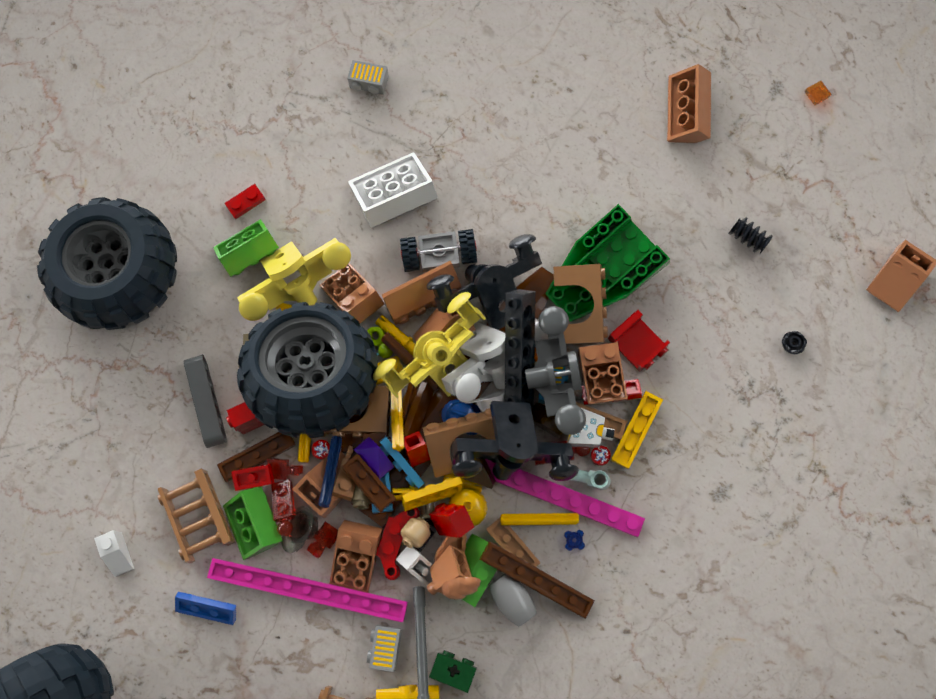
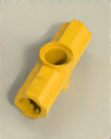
M417 685L376 689V699H417L418 696ZM428 685L430 699H440L439 685Z

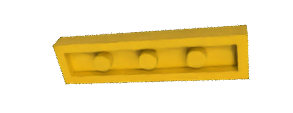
M645 391L611 458L612 462L626 469L630 468L663 399Z

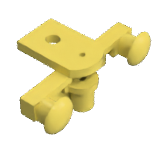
M334 238L303 257L291 241L276 250L274 254L260 260L270 278L237 297L240 302V314L249 321H257L266 315L268 309L272 310L285 301L307 302L308 305H314L317 302V297L313 293L315 285L319 280L331 274L332 270H341L349 264L351 259L350 249ZM298 270L301 276L286 284L283 278Z
M464 292L452 299L447 307V312L450 314L456 311L461 318L445 332L430 331L423 334L415 344L414 360L400 373L393 368L396 360L388 359L382 362L374 371L373 380L376 381L381 378L386 383L385 386L398 398L397 393L409 382L416 387L429 375L449 397L451 394L446 391L442 382V378L448 375L445 372V368L447 365L453 364L456 369L468 360L459 348L474 335L468 329L479 319H486L480 310L469 302L471 293Z

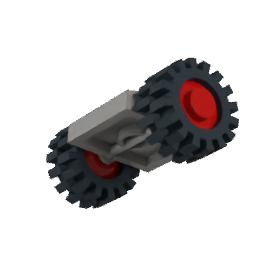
M473 229L458 231L460 246L457 244L455 231L418 236L419 250H417L415 237L401 238V257L404 271L420 270V257L423 272L430 271L448 261H451L454 268L460 267L458 255L460 251L462 264L477 263V248Z

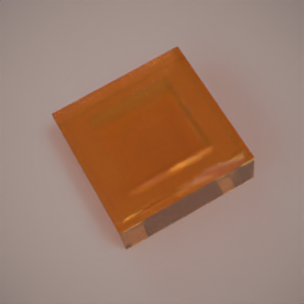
M822 81L815 83L804 91L814 105L831 96L830 91Z

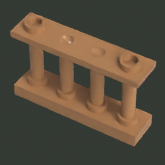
M202 468L194 471L196 475L194 481L168 492L163 487L158 488L159 495L157 497L160 504L165 507L180 546L179 555L183 561L185 560V562L189 563L195 562L194 553L220 542L227 546L235 543L208 472ZM195 488H201L203 493L201 499L175 510L172 499ZM202 506H208L210 510L208 517L182 528L179 517ZM210 524L216 525L218 530L216 535L189 546L186 535Z

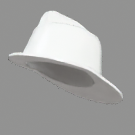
M505 390L493 392L468 403L476 402L481 412H484L490 408L492 401H504Z

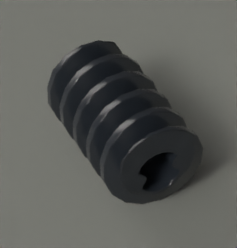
M747 217L742 220L739 218L728 234L731 235L736 232L735 239L742 237V244L748 241L747 248L754 245L753 252L761 250V254L772 240L773 235L765 237L766 230L759 233L760 226L753 229V221L746 224Z

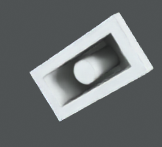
M112 530L94 538L101 559L114 577L134 569L122 532Z
M406 547L396 558L407 571L425 586L433 581L430 573V567L433 564L413 547Z

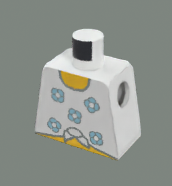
M581 408L586 415V424L581 433L568 435L567 443H571L572 447L597 448L600 446L601 439L613 441L615 429L604 427L605 417Z

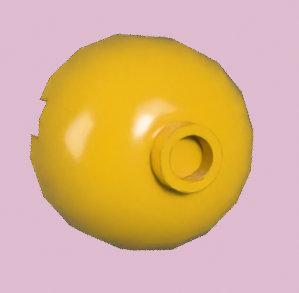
M463 488L462 491L454 494L448 503L465 506L474 526L480 525L487 514V502L484 496L478 490L472 488Z

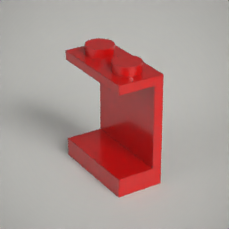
M637 310L609 335L608 340L611 343L618 342L619 351L640 372L643 369L648 370L655 363L653 360L657 356L660 358L669 351L667 347L670 342L667 340L664 343L641 320L643 314Z

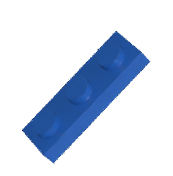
M178 592L175 596V612L229 625H234L236 621V605L183 592Z

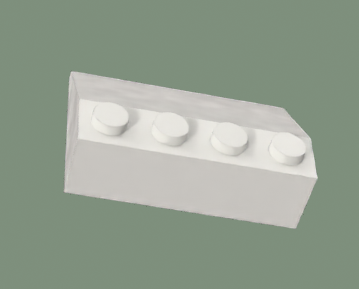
M414 152L348 181L371 228L438 198L433 181Z

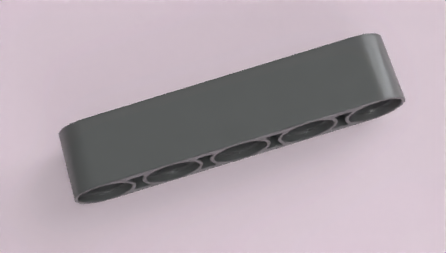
M203 354L184 360V367L203 442L206 448L226 443L227 437L207 361Z

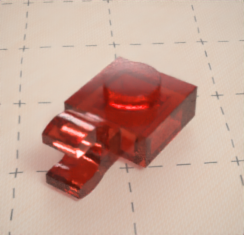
M268 459L267 464H271L274 479L287 480L288 475L299 476L303 474V466L289 465V459Z
M325 521L313 537L317 541L311 543L307 551L316 558H320L326 547L331 549L337 540L338 529Z

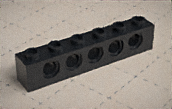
M515 290L506 293L504 401L530 403L532 408L534 407V388L528 389L525 369L534 368L536 291Z

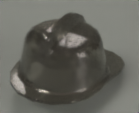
M298 507L293 512L283 533L281 544L288 553L300 550L306 540L312 539L318 532V517L313 515L309 507Z

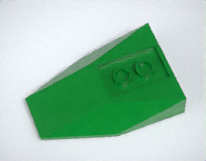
M617 204L575 242L562 266L601 264V268H605L606 279L602 280V288L606 287V299H603V307H607L631 295L670 264V258L658 245L655 246L634 224L631 216ZM553 280L545 293L557 307L562 308L567 313L570 322L593 312V297L582 286H554Z

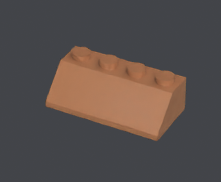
M697 64L669 75L667 141L698 143L710 139L711 72Z
M451 261L382 294L384 304L395 325L404 324L410 320L409 318L415 315L420 316L431 307H437L433 290L427 289L428 282L434 277L450 274L454 277V280L450 283L451 290L462 288Z

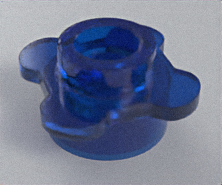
M566 531L564 533L567 543L565 548L568 551L577 548L579 550L584 549L583 531Z

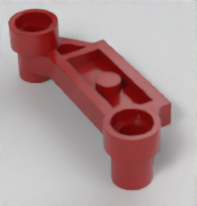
M418 508L408 511L404 510L395 517L388 518L376 556L380 557L385 577L389 580H396L401 575V569L396 565V558L403 540L401 530L411 518L417 519L420 516ZM414 510V516H408L409 511ZM394 568L395 573L390 576L389 569Z

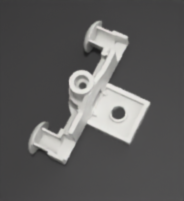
M535 319V341L548 339V334L541 330L539 321ZM479 322L474 324L476 329L473 331L474 335L459 348L463 354L471 358L442 378L446 391L454 396L456 395L458 400L464 403L471 402L478 396L482 382L493 381L497 389H505V333Z

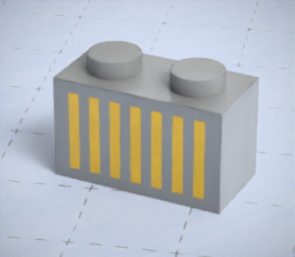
M352 60L347 78L349 87L356 91L364 90L372 94H384L389 77L387 66Z
M376 625L375 629H372L370 642H373L372 651L369 650L367 655V663H370V669L396 671L402 629Z

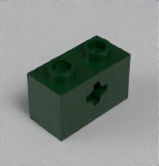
M446 650L443 653L438 652L429 678L468 693L477 667L473 666L475 662L463 658L462 661L455 659V654ZM455 664L460 673L452 676L448 668L453 667Z

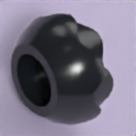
M799 331L787 332L783 336L782 346L786 352L795 355L805 350L807 340Z

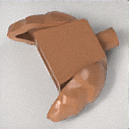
M466 534L460 538L447 536L442 545L437 549L434 556V564L430 567L433 581L427 585V590L432 595L439 592L449 599L460 600L467 595L475 593L480 586L481 580L472 577L466 559Z

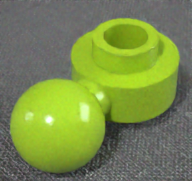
M370 327L367 331L373 340L374 346L379 347L378 354L382 358L391 357L393 352L381 341V338L385 335L383 329L380 327ZM375 332L379 335L377 340L373 338Z

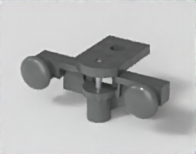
M551 306L544 309L539 316V326L544 333L548 334V339L535 341L538 360L534 368L525 369L528 389L535 388L543 396L547 417L555 416L557 428L565 435H574L581 433L586 424L584 411L576 405V401L582 400L578 363L575 351L567 352L564 331L569 324L568 315L562 308ZM569 366V370L554 372V368ZM570 375V383L556 385L555 377Z

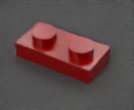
M253 184L224 204L236 220L266 199L256 184Z
M271 464L231 471L235 491L275 483Z

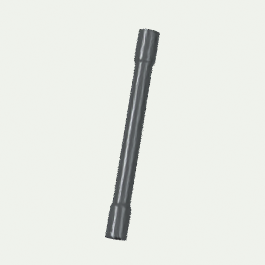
M417 586L413 587L418 680L417 699H430L427 668L425 587Z

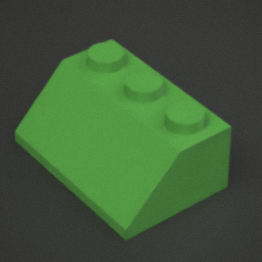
M260 219L213 248L218 259L230 277H232L233 275L241 274L246 267L256 265L261 258L274 254L279 247Z
M262 486L243 490L223 505L243 560L265 552L283 541Z
M472 533L466 543L465 555L472 577L479 578L481 582L475 593L467 595L462 600L476 607L497 569L479 560L488 542Z

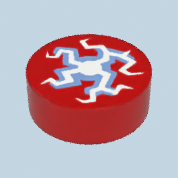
M325 440L314 442L311 448L313 456L319 460L325 459L328 456L330 444Z
M600 445L592 450L590 457L595 465L604 466L609 462L611 453L607 447Z

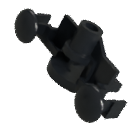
M524 234L514 238L509 243V248L515 250L517 257L512 259L513 263L507 266L497 264L469 265L465 270V278L471 283L458 290H451L450 283L454 280V277L450 274H442L431 279L427 284V289L433 290L438 310L446 313L452 299L461 293L469 292L471 293L469 301L476 297L479 298L489 327L496 330L505 326L506 306L504 310L500 311L499 304L502 301H505L506 304L507 292L517 290L513 278L542 264L539 253L533 251L531 245L536 240V237L531 234Z
M492 401L490 410L495 440L456 438L451 446L453 459H455L456 463L451 470L455 476L460 478L474 477L482 471L483 465L478 461H474L478 458L494 462L495 465L492 472L497 479L503 481L508 480L513 472L520 469L523 463L527 461H542L543 458H545V463H551L552 469L549 471V476L555 481L571 480L579 472V468L576 465L570 464V460L573 457L571 443L537 442L530 403ZM508 418H513L517 424H512Z

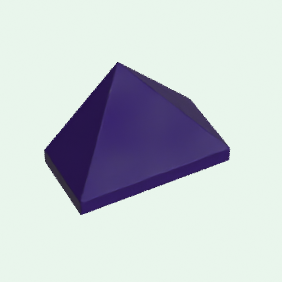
M370 437L354 449L379 479L395 467Z

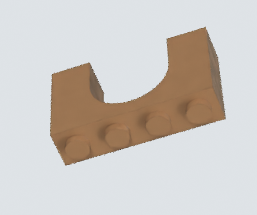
M601 264L553 267L554 286H582L591 293L594 300L593 312L587 320L582 323L568 324L567 329L564 331L565 343L605 342V338H608V326H604V319L607 318V307H603V299H606V287L602 288V280L606 279L605 268H601Z
M376 386L374 393L369 395L368 410L360 420L349 423L348 426L338 432L336 428L326 431L323 437H325V434H333V436L343 438L345 434H352L353 438H363L364 434L387 432V436H389L390 390L386 386Z
M490 408L484 412L469 413L465 417L450 418L442 423H430L426 427H422L435 478L452 474L451 469L453 465L450 457V446L459 435L475 432L481 434L485 439L495 440Z

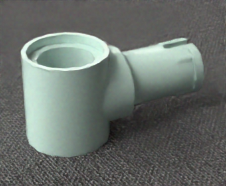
M579 470L577 476L570 480L587 483V486L596 487L600 490L607 489L611 483L609 475L602 470H590L589 472ZM599 475H604L606 478L603 485L596 484V478Z

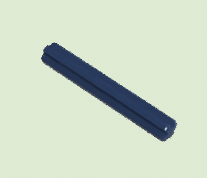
M332 436L319 499L320 507L328 508L331 503L342 444L340 436Z

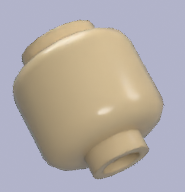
M420 517L417 519L411 518L401 530L403 544L409 548L422 547L431 535L430 525Z

